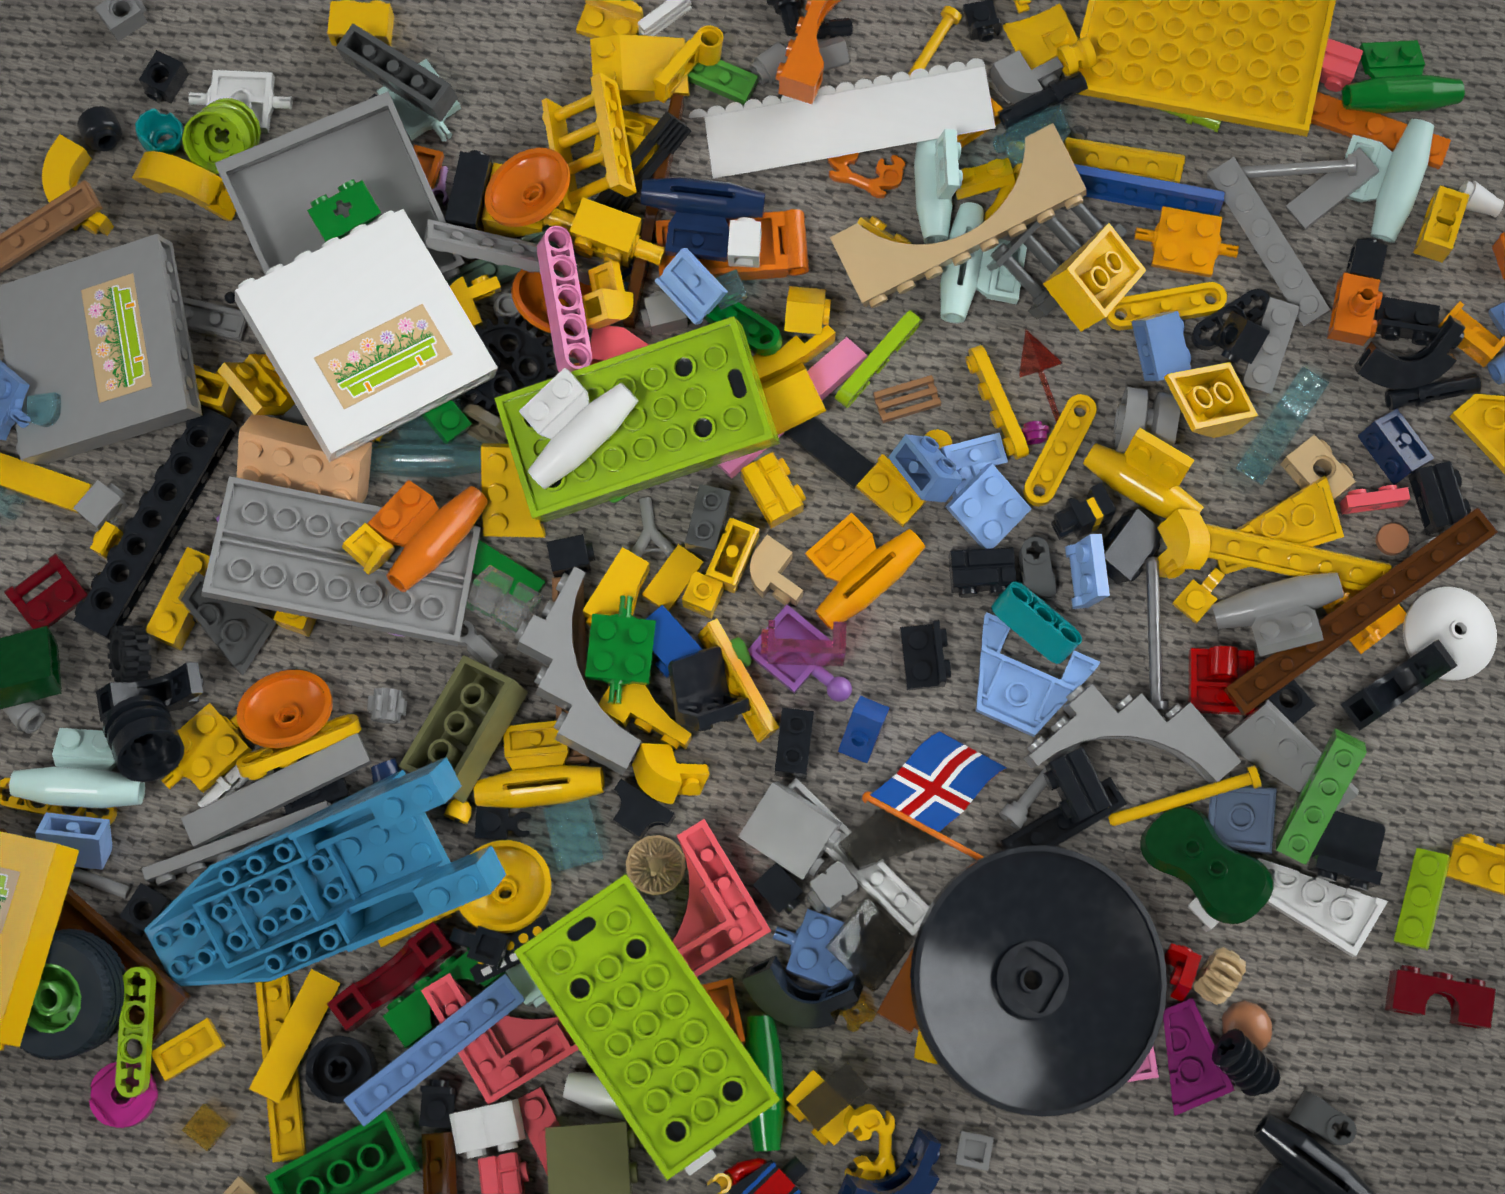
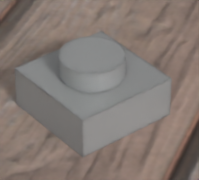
M960 1131L955 1164L988 1171L994 1137Z

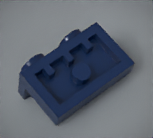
M1398 409L1375 420L1358 435L1360 441L1393 485H1396L1414 470L1425 466L1434 459L1433 455Z

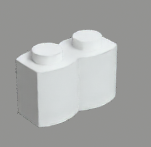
M518 1099L449 1114L456 1154L466 1152L467 1159L486 1155V1148L496 1145L498 1152L518 1148L517 1141L526 1139Z

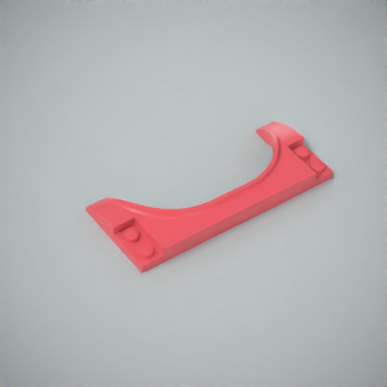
M705 819L676 835L685 856L689 887L686 910L672 942L696 977L771 932V929ZM451 973L421 990L440 1024L474 998L458 984ZM506 1015L458 1054L487 1104L490 1105L576 1052L579 1048L557 1016L535 1019Z

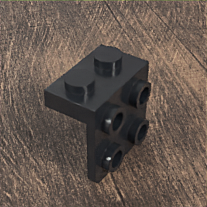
M712 646L672 660L668 664L676 723L693 727L695 731H706L712 729L715 723L736 720L739 714L750 711L748 698L729 694L724 658L720 647Z
M1335 811L1310 857L1307 870L1316 872L1318 878L1336 882L1337 879L1348 881L1349 887L1358 890L1368 891L1369 888L1379 886L1383 873L1376 871L1386 831L1384 825Z

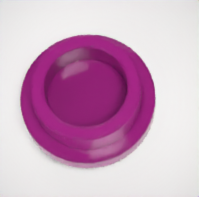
M1031 421L1023 425L1024 428L1021 430L1027 445L1040 444L1048 440L1049 426L1042 425L1041 421Z

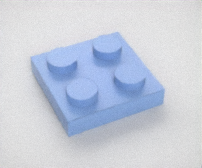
M987 464L945 506L982 549L994 548L1032 509L993 464Z

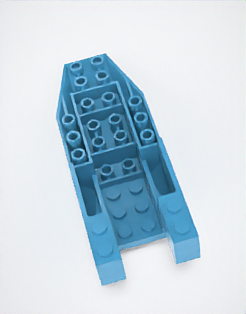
M445 757L408 774L401 770L211 864L144 929L168 976L179 986L270 982L345 950L348 952L491 894L506 876L492 845L450 862L425 813L428 810L445 804L462 787L448 758Z

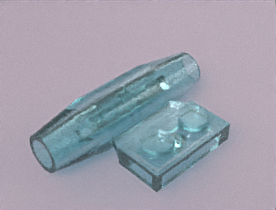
M453 398L452 401L461 410L460 399ZM421 415L397 427L401 439L372 444L370 471L400 477H455L481 473V446L457 441L446 444Z

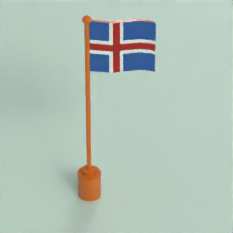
M939 731L923 742L891 779L872 794L869 791L865 792L862 795V800L865 804L868 801L966 855L979 860L984 856L939 832L965 811L986 783L1007 767Z

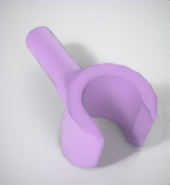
M441 166L437 187L433 188L432 191L434 196L444 194L443 205L446 206L449 202V196L445 191L448 168Z

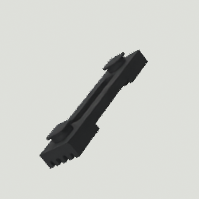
M667 111L630 156L634 171L654 145H660L658 150L634 178L637 193L642 188L643 179H649L670 153L673 155L691 133L690 128ZM611 189L602 191L594 201L626 212L634 203L633 198L637 193L625 197Z

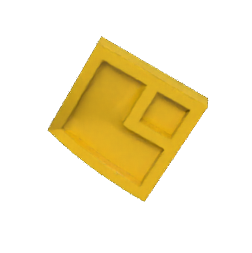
M1060 3L1032 17L1006 23L1002 26L1015 51L1019 50L1031 70L1057 57L1058 47L1063 45L1072 46L1079 40Z

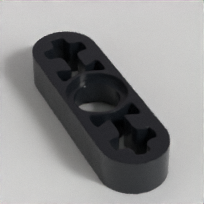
M1260 289L1250 290L1202 320L1195 326L1191 334L1194 346L1204 351L1216 347L1217 345L1213 343L1224 325L1223 315L1231 313V311L1245 318L1247 316L1253 322L1258 321L1263 317L1270 296ZM1251 298L1255 301L1261 300L1263 302L1260 307L1261 310L1255 307L1245 314L1244 309L1251 304ZM1217 324L1219 330L1213 333L1210 338L1211 342L1208 339L1201 340L1199 338L1202 333L1201 329L1209 332Z

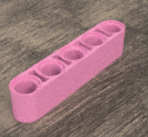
M552 226L546 230L539 241L537 256L558 372H561L564 368L572 372L589 366L592 361V352L570 233L565 228ZM549 241L555 242L559 249L552 247ZM554 270L560 271L565 278L557 276ZM559 299L567 301L570 307L563 306ZM564 328L572 330L575 336L568 335ZM569 357L577 359L580 366L572 364Z

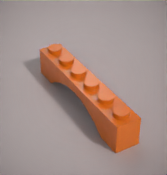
M807 0L805 7L807 14L805 17L800 16L795 31L798 35L795 40L790 39L785 55L788 57L786 63L781 62L777 69L775 80L779 81L778 94L813 104L822 83L824 61L819 52L817 33L825 16L841 0Z

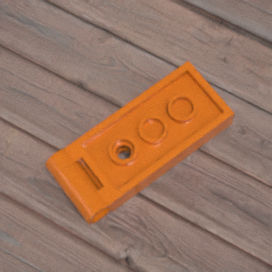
M790 209L779 212L763 213V218H752L755 221L761 222L762 236L759 268L729 266L728 255L726 262L698 259L719 282L784 278L787 275L797 276L809 272L804 212L798 209ZM671 220L655 221L658 246L666 247L668 224ZM726 220L730 227V220ZM664 253L659 266V277L675 256L665 255Z

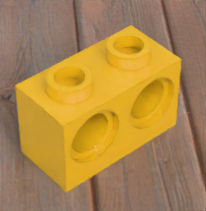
M1441 185L1429 201L1413 251L1414 254L1441 263L1446 259L1453 249L1470 195Z

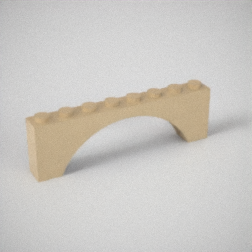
M1054 123L1025 137L1023 163L1013 189L999 209L973 230L947 241L915 245L894 242L879 237L857 223L831 236L830 239L864 307L870 305L871 308H875L887 302L888 295L896 291L899 294H903L916 286L914 282L924 277L930 280L944 272L943 267L954 263L955 266L963 264L971 259V253L979 249L982 252L988 251L999 244L998 240L1007 235L1013 238L1027 230L1026 225L1036 220L1039 224L1046 222L1055 216L1054 211L1064 206L1066 209H1071L1084 201L1082 197L1086 196L1087 189Z

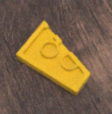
M482 443V493L488 500V504L482 512L483 536L545 538L546 533L543 524H541V521L531 517L509 444Z

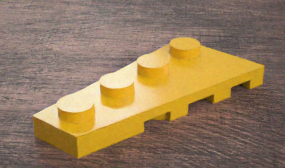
M1326 476L1321 477L1235 529L1310 547L1344 537ZM1216 560L1219 570L1224 575L1248 567Z

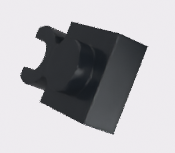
M477 806L474 838L508 840V831L514 832L519 837H529L530 831L520 830L518 823L522 819H531L532 815L520 812L514 817H509V808Z

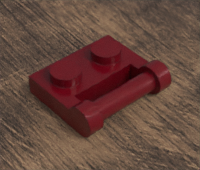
M56 553L48 558L49 562L16 587L10 586L4 591L32 629L44 626L50 628L74 610L79 602L88 596L87 592ZM58 572L61 575L59 580L28 603L22 598L54 573Z

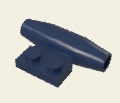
M682 177L643 179L641 204L675 214L668 224L665 255L676 256L682 248H687L697 259L726 262L729 241V226L726 220L742 217L763 218L765 193L728 182Z

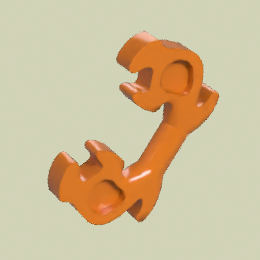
M859 153L827 158L830 166L837 171H829V177L833 181L849 183L866 190L876 198H885L886 192L883 190L896 189L901 185L903 170L906 165L896 155L891 156L893 165H884V159L882 158L876 166V174L879 177L869 179L852 172L848 168V165H853L857 162Z

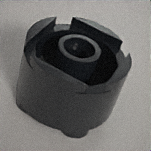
M347 1036L327 1037L318 1042L309 1052L306 1061L305 1077L309 1089L321 1100L330 1103L346 1104L344 1098L378 1073L377 1061L372 1050L364 1042L356 1038ZM338 1063L347 1064L345 1068L347 1074L345 1076H336V1073L339 1071L336 1066Z

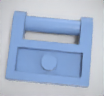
M1089 534L1076 544L1066 546L1065 553L1066 557H1069L1074 592V598L1071 599L1072 608H1089L1110 596L1102 534Z

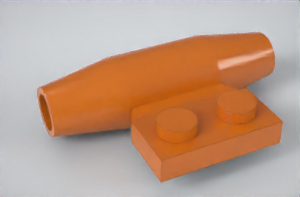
M408 480L367 523L385 541L393 546L404 547L386 575L389 582L398 590L406 592L433 572L468 535L488 504L485 495L477 488L469 486L439 509L433 496Z

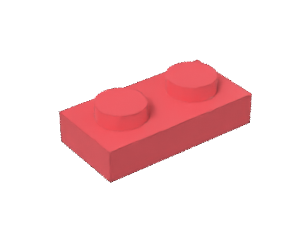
M1386 485L1378 488V491L1367 493L1366 489L1349 491L1340 502L1341 513L1343 515L1403 507L1410 500L1408 487L1397 489V485Z

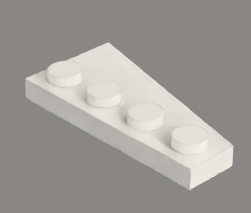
M1260 858L1257 859L1266 866L1273 879L1274 889L1267 904L1351 957L1357 955L1388 901L1329 883V881L1317 877L1314 878L1302 874L1299 871Z

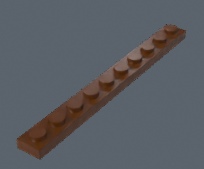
M1476 508L1321 619L1319 624L1323 641L1272 654L1224 689L1225 693L1243 716L1495 536L1498 531L1482 511Z

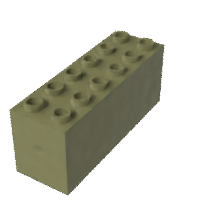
M627 1121L545 1128L549 1194H633L632 1184L638 1182L637 1161L631 1162L630 1149L636 1148V1134L632 1128H629Z

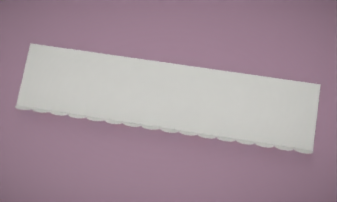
M979 58L971 59L966 66L962 62H954L949 65L948 70L942 65H936L930 69L929 74L925 69H916L910 76L905 72H898L893 75L892 81L885 75L878 76L874 79L873 83L869 79H861L856 82L855 88L849 82L840 83L836 90L829 85L823 86L818 90V95H816L813 104L782 95L781 101L777 96H767L762 103L757 99H750L745 102L744 107L740 103L733 102L727 105L726 111L721 106H712L708 109L707 113L702 109H695L689 114V118L704 117L713 179L938 139L944 129L957 130V135L996 128L985 63Z

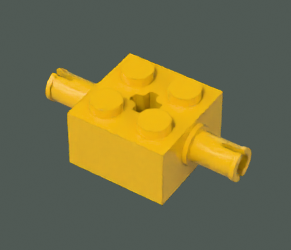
M582 197L575 215L555 209L543 221L544 225L565 228L570 233L575 253L586 258H592V255L604 259V263L618 261L620 268L621 266L628 268L634 256L660 266L665 253V247L640 239L641 218Z

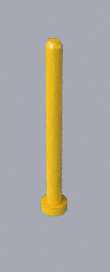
M951 6L943 8L940 13L942 20L910 69L909 76L916 69L926 68L953 24L958 25L962 19V15L958 10Z
M1253 765L1247 767V773L1110 814L1108 819L1110 825L1117 826L1249 785L1256 789L1262 787L1260 776L1256 766Z

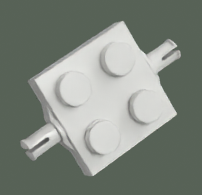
M213 70L212 84L207 93H189L190 105H208L219 98H233L243 102L253 110L259 120L261 133H269L270 119L274 108L291 110L293 100L291 96H274L275 77L272 72Z

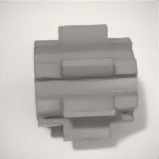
M375 688L373 696H368L367 711L371 714L372 721L396 724L400 723L401 716H406L407 701L403 698L401 690Z

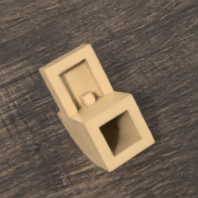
M766 535L752 555L750 562L751 583L755 591L762 598L772 589L774 591L772 596L780 603L788 605L790 602L796 606L803 597V590L781 575L791 562L793 552L769 535Z

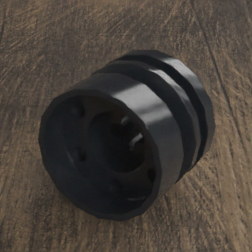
M140 695L127 698L110 709L103 720V733L112 751L115 763L121 775L131 781L147 782L164 777L179 765L184 756V744L166 704L157 697Z

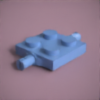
M1 360L0 440L6 441L15 422L21 428L27 427L29 425L28 422H31L30 417L22 412L23 401L30 385Z
M807 909L803 923L796 933L777 926L776 933L773 936V939L791 945V956L785 972L828 988L853 978L858 970L877 977L881 964L863 958V946L869 931Z

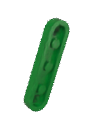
M727 294L703 318L712 324L734 316L743 326L749 348L758 355H773L782 346V336L774 324Z

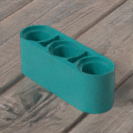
M1010 583L992 603L994 614L1052 663L1061 664L1082 642L1081 634L1072 624L1022 583Z

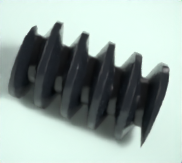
M1229 1030L1220 1038L1213 1049L1212 1061L1245 1095L1253 1097L1260 1094H1268L1279 1086L1281 1077L1278 1068L1265 1057L1241 1030Z

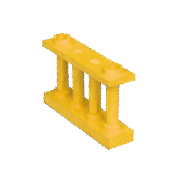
M602 73L590 77L592 85L591 94L564 107L547 98L541 100L543 107L542 119L546 125L549 149L558 152L565 159L570 169V184L558 207L559 210L573 215L577 213L582 197L587 199L607 189H611L625 197L637 193L618 83ZM595 106L596 121L568 134L566 119ZM600 133L602 143L600 149L573 161L570 146ZM605 161L607 172L605 177L577 189L575 174Z

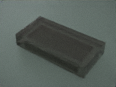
M847 1062L796 1106L818 1132L869 1087Z

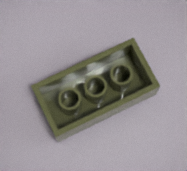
M463 655L399 767L410 773L447 757L462 786L452 797L465 803L528 691L515 680Z

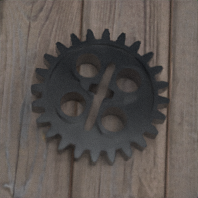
M499 316L498 325L494 326L487 319V329L483 330L479 325L475 326L476 332L498 369L494 378L465 393L467 398L473 395L477 396L474 405L479 406L484 402L486 403L485 410L488 412L492 407H497L494 398L505 395L497 393L494 389L495 385L500 381H507L511 384L512 389L509 393L522 389L516 385L511 374L506 369L500 371L501 362L489 349L491 344L498 350L505 363L512 362V372L523 383V388L548 380L546 379L547 377L556 376V371L548 368L556 364L555 358L547 357V355L553 352V347H543L547 341V336L544 335L537 338L538 328L536 327L528 331L527 320H524L520 326H517L514 316L511 317L509 324H505L502 316ZM506 339H513L517 342L518 347L512 352H507L501 348V343ZM525 363H531L537 370L532 376H524L520 373L519 368Z

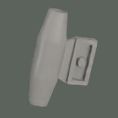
M1337 572L1303 575L1246 589L1213 604L1212 608L1218 629L1251 626L1259 656H1264L1323 641L1315 609L1344 597Z

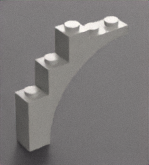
M574 566L570 575L566 573L562 575L556 587V590L560 592L556 601L549 600L544 608L541 617L545 618V620L533 614L529 623L526 621L522 622L515 635V638L519 639L516 649L549 666V668L542 666L534 683L539 685L536 695L568 711V714L564 711L561 712L553 727L558 730L555 740L623 775L641 741L619 727L600 708L587 689L577 666L572 643V615L576 595L586 572Z
M1093 684L1085 689L1079 685L1066 696L1069 703L1063 707V710L1069 715L1070 719L1065 715L1050 727L1054 732L1046 739L1040 736L1027 747L1030 753L1023 758L1031 768H1034L1058 751L1074 744L1098 739H1124L1149 744L1171 753L1191 766L1209 784L1220 781L1241 762L1191 702L1180 706L1178 703L1175 704L1163 715L1166 718L1164 720L1142 693L1133 698L1128 694L1115 705L1118 710L1116 712Z

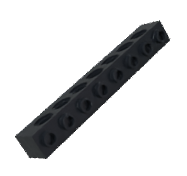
M201 405L202 416L186 421V429L181 438L178 437L173 442L170 449L171 455L168 460L157 469L154 484L149 491H146L141 496L139 509L134 518H130L123 528L124 535L118 545L116 544L110 549L107 555L108 562L104 569L94 576L91 582V591L86 599H82L75 609L76 616L73 621L109 640V634H112V628L124 626L239 429L233 420ZM208 437V441L204 446L195 447L199 438ZM192 463V469L188 473L180 474V469L183 465ZM177 490V494L172 500L164 501L168 491ZM156 516H161L159 525L149 528L150 520ZM145 543L144 551L138 555H133L135 546ZM129 570L128 578L123 582H117L119 573ZM108 597H113L112 605L108 609L102 610V602Z

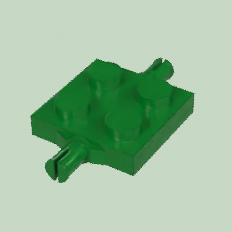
M625 595L620 596L618 614H592L585 679L602 680L610 684L608 703H614V694L617 692L615 703L617 705L622 703L623 686L630 684L649 685L656 625L655 620L638 619L632 616L633 597H627V606L624 608Z

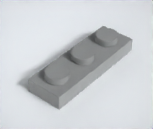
M1272 297L1268 299L1260 326L1269 330L1270 333L1253 363L1247 364L1241 383L1243 387L1268 395L1272 394L1300 306Z

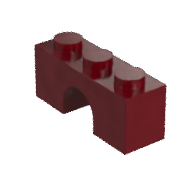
M1400 965V970L1390 971L1385 1010L1417 1017L1423 1016L1426 1012L1428 999L1433 994H1439L1450 1004L1451 1024L1481 1030L1491 1028L1496 989L1485 987V981L1465 978V983L1454 981L1452 974L1433 972L1432 976L1420 974V968Z

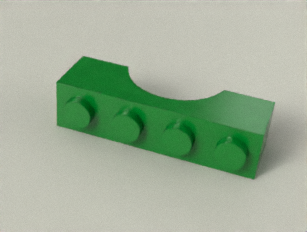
M467 948L468 951L459 958L454 955L439 966L442 971L432 979L428 975L418 981L413 986L415 991L407 998L400 996L386 1007L388 1012L383 1015V1018L405 1048L409 1049L436 1027L434 1012L421 992L422 989L449 973L457 982H475L470 969L478 962L467 958L470 948ZM506 971L480 984L484 985L485 987H488L498 978L504 975Z

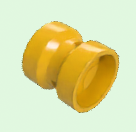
M1087 37L1077 40L1072 46L1063 45L1057 48V57L1063 65L1062 71L1066 76L1075 74L1079 68L1088 69L1097 64L1094 47Z

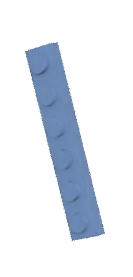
M505 973L344 1098V1102L364 1127L523 1003L525 998Z

